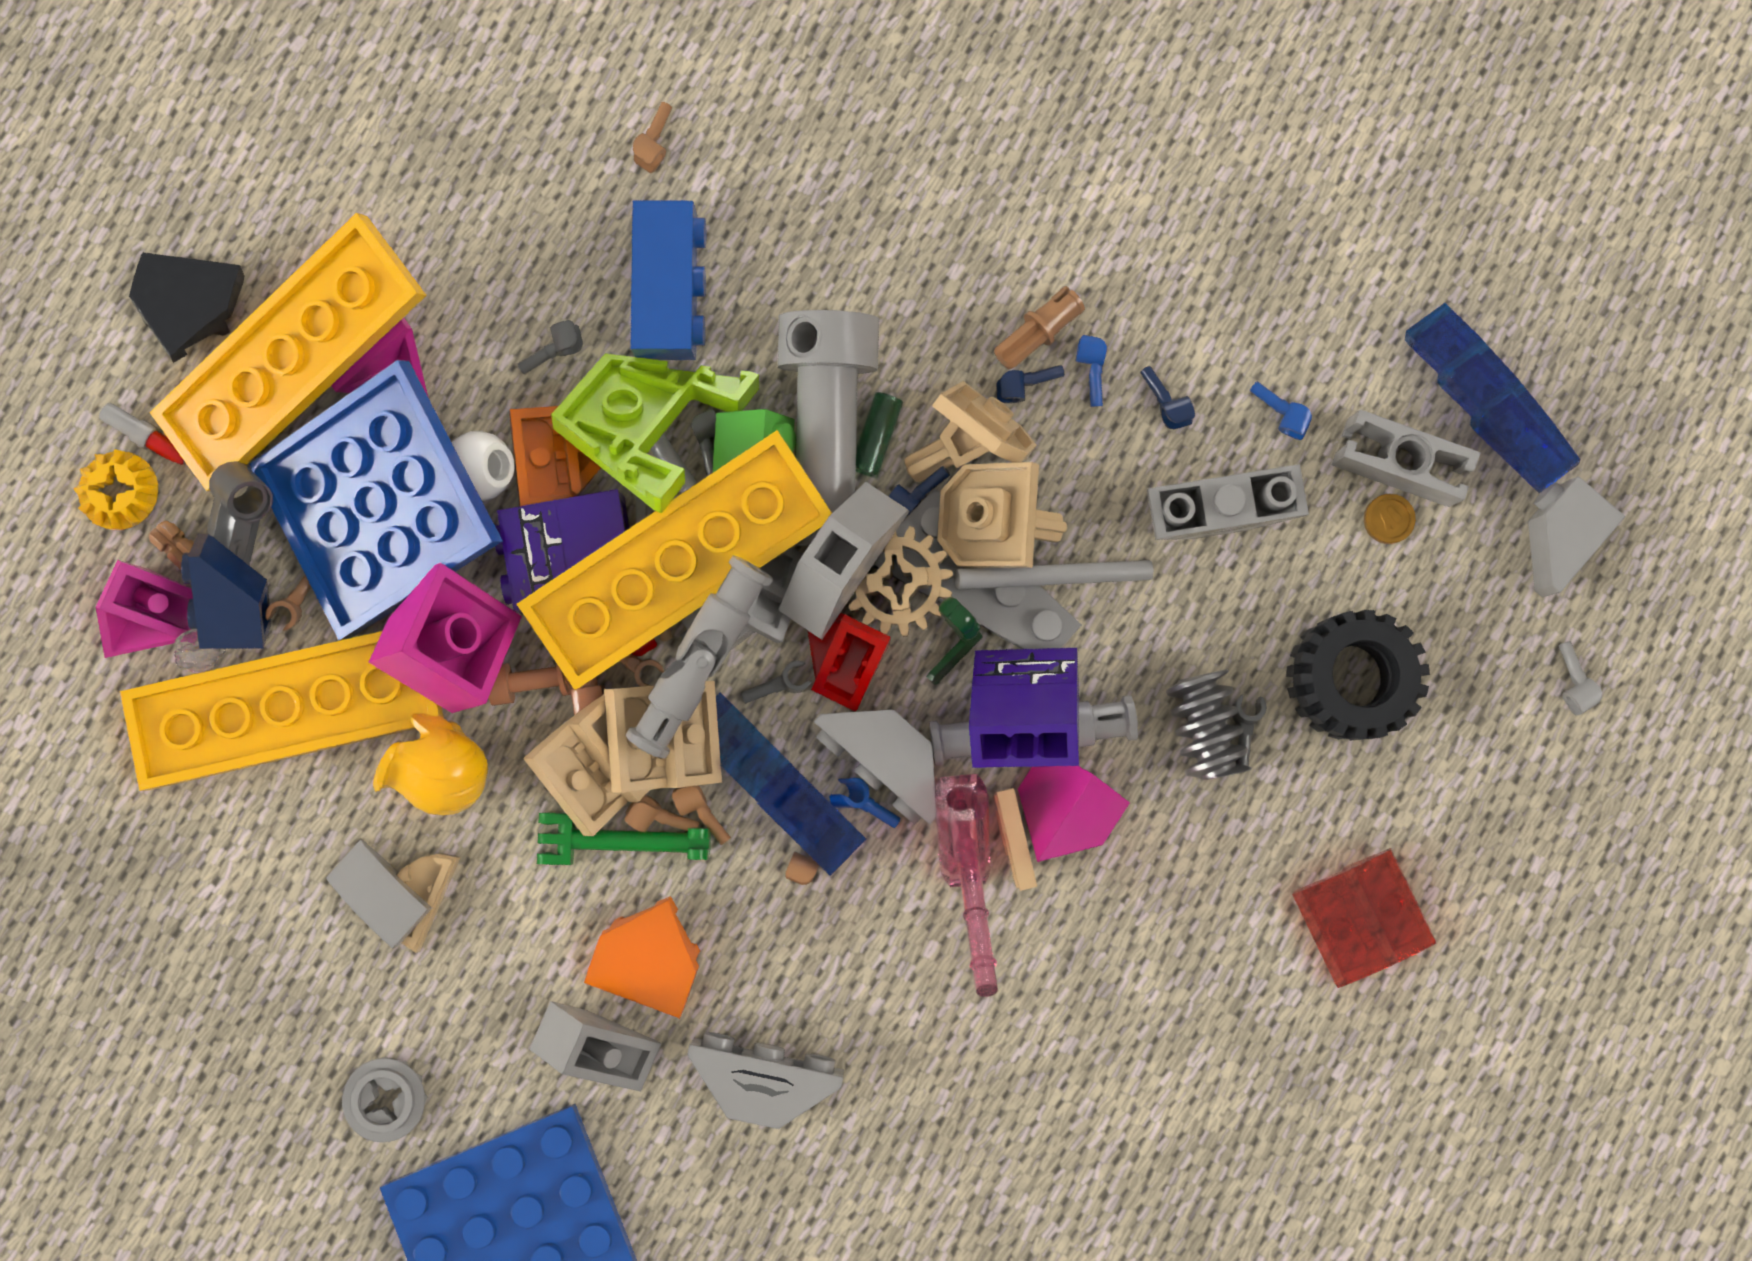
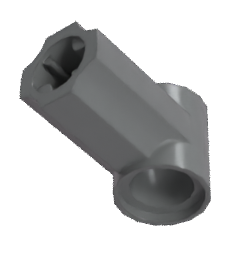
M237 461L227 462L220 465L212 473L209 480V489L214 500L206 534H210L250 566L259 522L269 512L272 506L273 495L269 487L246 464ZM248 486L241 496L234 498L235 493L239 489Z

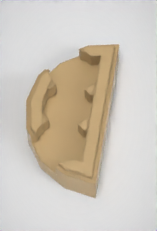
M1010 788L995 792L993 798L997 807V821L1006 856L1009 857L1015 886L1020 891L1037 887L1015 790Z
M443 853L420 857L403 867L397 874L405 884L432 907L429 913L402 942L403 945L415 953L420 952L461 857Z

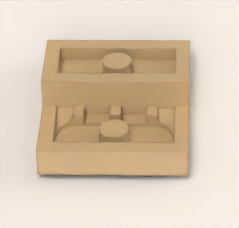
M705 681L702 699L689 721L681 722L668 744L670 752L666 759L648 754L625 736L630 727L638 725L651 701L648 696L655 685L604 689L612 793L722 783L715 681Z
M602 695L571 717L523 758L583 836H594L627 802H639L650 791L612 793L605 695Z

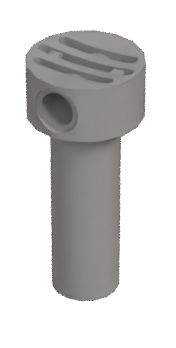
M837 310L786 312L779 314L778 369L798 372L796 458L833 513L855 492L858 374L871 373L878 370L879 318L860 312ZM820 529L794 546H809Z

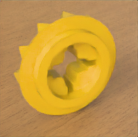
M117 449L106 454H94L95 459L87 467L79 469L82 476L79 485L73 488L79 497L80 506L78 509L93 524L106 529L124 530L138 525L152 512L158 497V481L152 467L140 456ZM117 476L118 482L134 488V490H126L125 493L117 494L116 502H113L111 496L98 490L99 488L112 485L114 477Z

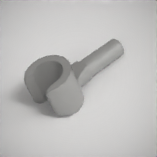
M1569 641L1558 646L1575 686L1565 691L1562 695L1574 715H1581L1600 703L1602 690L1594 680L1586 677L1573 645Z

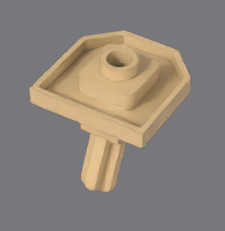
M962 381L941 393L932 405V407L950 420L939 436L940 439L907 455L904 461L908 474L915 482H922L941 466L947 469L955 465L957 469L989 451L1012 463L1023 462L1037 445L1025 429L1012 419L1014 414L1010 408L994 397L986 399L966 382Z
M1034 462L964 464L941 489L937 541L957 566L963 568H1032L1034 540L1054 543L1061 541L1063 533L1067 531V523L1063 522V516L1060 513L1036 510L1039 464Z

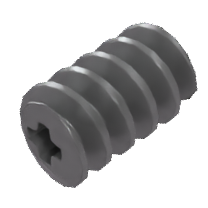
M1228 669L1179 680L1177 684L1166 691L1167 696L1182 698L1184 701L1172 709L1171 714L1175 717L1188 718V723L1175 731L1176 736L1192 738L1193 740L1191 744L1180 750L1181 756L1197 758L1198 761L1185 770L1186 776L1208 780L1252 770L1250 766L1235 764L1237 759L1248 752L1247 747L1230 743L1232 739L1243 732L1242 727L1229 725L1225 722L1238 713L1236 706L1221 704L1222 699L1234 692L1233 687L1216 684V680L1229 672Z

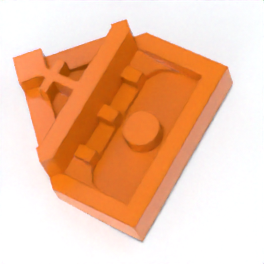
M558 406L510 409L509 411L519 506L579 496L601 469L600 466L553 429L551 414Z
M669 896L657 901L655 906L627 918L621 916L614 920L610 928L603 930L597 942L584 983L680 1019L699 968L696 959L700 949L697 943H691L676 915L678 908L672 897Z

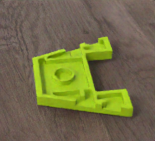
M605 353L551 414L553 429L654 511L662 513L684 486L685 469L647 454L691 400L702 402L725 412L742 411L759 390V374L741 370L740 378L715 375V372L711 371V366L703 365L696 372L668 369V361Z

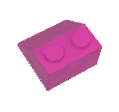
M438 563L433 566L388 618L368 663L451 713L486 704L522 616L444 564Z

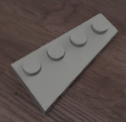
M935 488L896 530L897 537H904L909 526L914 527L915 541L919 543L928 535L932 536L934 542L929 550L932 554L944 550L937 541L940 493ZM903 548L905 560L914 567H929L928 563L919 554ZM885 551L881 552L873 564L874 568L879 570L885 562ZM948 554L947 558L939 564L940 570L948 569L953 571V578L942 581V587L952 592V597L957 599L975 617L980 626L1020 649L1061 648L1082 626L1040 585L956 589L954 581L955 570L966 568L957 566ZM894 559L895 569L892 570V577L903 582V584L912 583V577L904 576L898 566L897 559ZM932 587L920 589L918 592L929 597ZM939 598L937 602L942 603L945 599Z

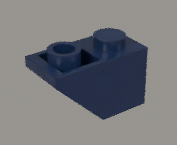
M198 534L190 553H184L182 556L181 573L184 584H191L193 599H189L187 620L190 629H197L199 649H264L271 627V619H266V611L270 606L267 579L210 534Z

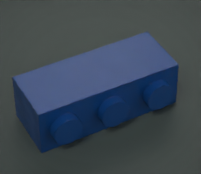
M633 200L630 349L635 357L655 360H696V346H705L704 315H697V297H705L706 271L705 266H697V248H706L707 230L706 219L698 218L693 201Z

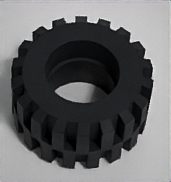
M1374 610L1349 611L1317 623V626L1308 629L1301 636L1303 641L1301 644L1295 645L1290 654L1295 659L1293 665L1287 666L1286 677H1293V687H1289L1287 690L1290 699L1297 698L1300 706L1295 708L1301 718L1309 717L1312 720L1309 724L1310 727L1317 732L1326 731L1329 733L1328 737L1338 740L1375 739L1388 736V732L1399 731L1407 725L1405 721L1407 717H1415L1422 707L1416 701L1418 698L1427 697L1429 686L1421 684V676L1430 675L1429 664L1420 665L1418 655L1426 652L1421 642L1412 645L1409 641L1414 632L1407 625L1401 627L1394 625L1397 618L1388 614L1376 616V611ZM1349 646L1365 650L1374 658L1379 667L1381 679L1379 690L1374 699L1365 706H1355L1346 701L1339 694L1334 684V662L1338 654Z

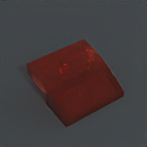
M1391 848L1343 867L1341 872L1299 888L1292 894L1337 988L1377 973L1436 944V939Z

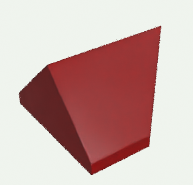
M840 613L822 640L807 630L815 682L811 690L856 712L891 643V637Z

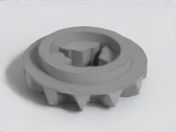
M382 1057L366 1062L352 1073L344 1087L342 1108L348 1124L358 1135L373 1142H391L407 1135L423 1118L422 1114L428 1096L424 1093L422 1076L416 1074L408 1066L407 1061ZM379 1085L385 1091L393 1088L396 1090L399 1087L402 1089V1092L398 1094V1098L392 1102L395 1109L394 1112H391L386 1106L380 1109L375 1108L372 1111L368 1110L367 1107L374 1103L373 1100L379 1096L377 1089Z

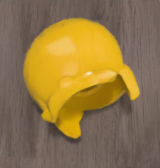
M413 713L410 722L420 732V738L414 741L396 742L387 749L375 771L373 778L374 791L377 792L388 787L395 789L414 807L433 815H452L468 809L478 800L486 785L488 764L483 750L463 733L461 727L452 720L447 721L441 716Z

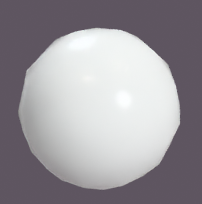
M470 431L452 441L482 501L496 498L507 489L515 469L514 458L502 440L496 435L487 432Z

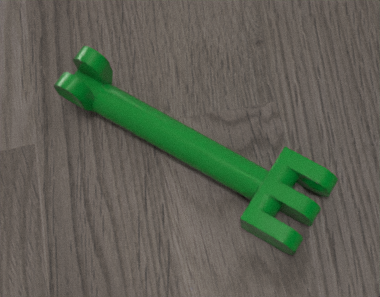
M539 813L538 823L544 825L558 824V833H538L537 843L558 844L557 854L552 852L537 853L536 864L573 865L574 850L687 853V859L708 860L710 855V828H688V832L599 830L594 836H583L579 829H575V824L566 813Z

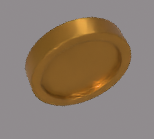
M1383 494L1375 498L1368 504L1364 513V525L1368 534L1376 541L1384 544H1394L1406 539L1412 533L1416 522L1415 511L1412 505L1404 497L1397 494Z

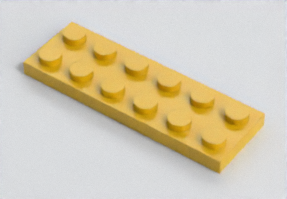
M355 213L149 413L205 490L210 491L209 480L212 473L220 465L234 461L247 465L427 295L368 216Z
M776 430L674 498L662 513L653 512L518 602L517 606L574 690H577L702 607L709 594H716L731 569L729 561L733 555L761 568L820 529L832 514V511L779 431Z
M382 631L120 691L139 791L158 789L416 729L410 722L413 713L444 718L443 710L438 704L368 663Z

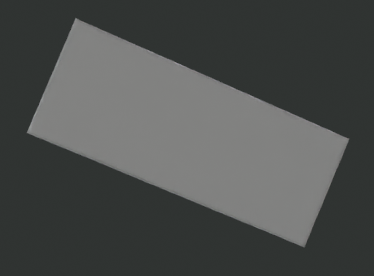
M1361 409L1347 419L1342 437L1351 439L1353 433L1357 432L1379 442L1381 449L1377 457L1355 451L1357 442L1347 440L1346 445L1335 453L1332 466L1447 507L1465 500L1469 486L1461 483L1453 486L1431 476L1429 470L1435 461L1453 466L1452 471L1458 474L1465 471L1473 472L1481 452ZM1397 448L1405 449L1412 455L1414 461L1412 470H1406L1397 463L1395 456Z

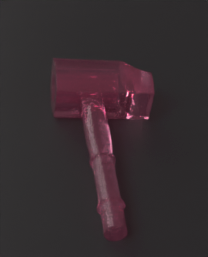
M977 774L940 777L935 789L940 871L950 888L961 887L965 910L963 918L966 920L971 953L969 966L973 970L977 995L989 997L998 992L995 972L997 961L993 957L988 925L989 910L986 908L983 884H986L991 870L988 792L982 779Z

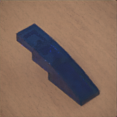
M1443 303L1406 330L1405 341L1438 373L1437 383L1471 416L1470 426L1539 494L1580 464L1581 459L1520 380L1483 339L1446 303Z
M719 692L716 695L720 766L831 876L866 838Z

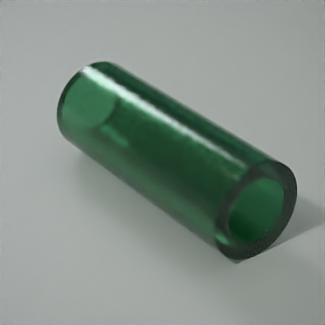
M875 393L856 447L857 473L878 478L903 405L902 400L889 394Z

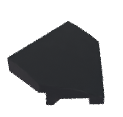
M142 252L129 297L143 322L150 328L174 363L187 356L185 349L213 334L224 336L230 333L225 320L232 317L245 276L240 265Z

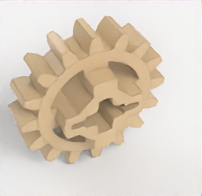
M911 526L905 532L904 537H897V533H894L883 549L885 551V562L876 573L867 574L854 592L857 598L848 606L852 612L864 608L867 613L862 623L870 626L878 620L881 622L880 631L886 635L890 632L892 625H898L902 636L908 637L909 624L914 622L923 631L927 630L928 625L925 616L930 612L934 616L941 618L939 606L936 604L938 599L952 597V592L942 587V581L953 578V571L948 569L940 570L939 564L947 558L945 550L932 554L929 550L933 545L934 538L928 535L920 543L915 541V528ZM903 548L919 554L928 563L929 567H914L905 560ZM894 559H897L898 566L904 576L912 577V583L904 585L902 605H899V598L895 595L891 586H884V580L892 578V570L895 569ZM932 587L926 602L920 608L911 612L910 602L920 589ZM882 595L891 602L893 615L883 613L875 608L867 596Z

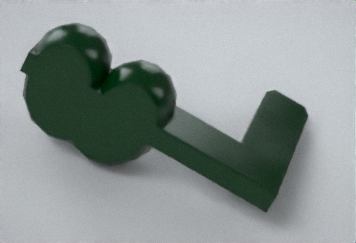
M948 597L942 601L939 606V613L961 640L926 676L934 685L938 684L983 638L979 632L980 625L975 617L953 597Z

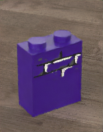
M618 489L497 510L499 525H495L503 542L496 545L495 549L498 555H504L507 574L501 575L500 583L506 605L512 604L513 611L523 615L517 606L518 602L628 530L630 525L625 496Z
M1077 648L975 650L969 716L972 768L1079 766V672Z

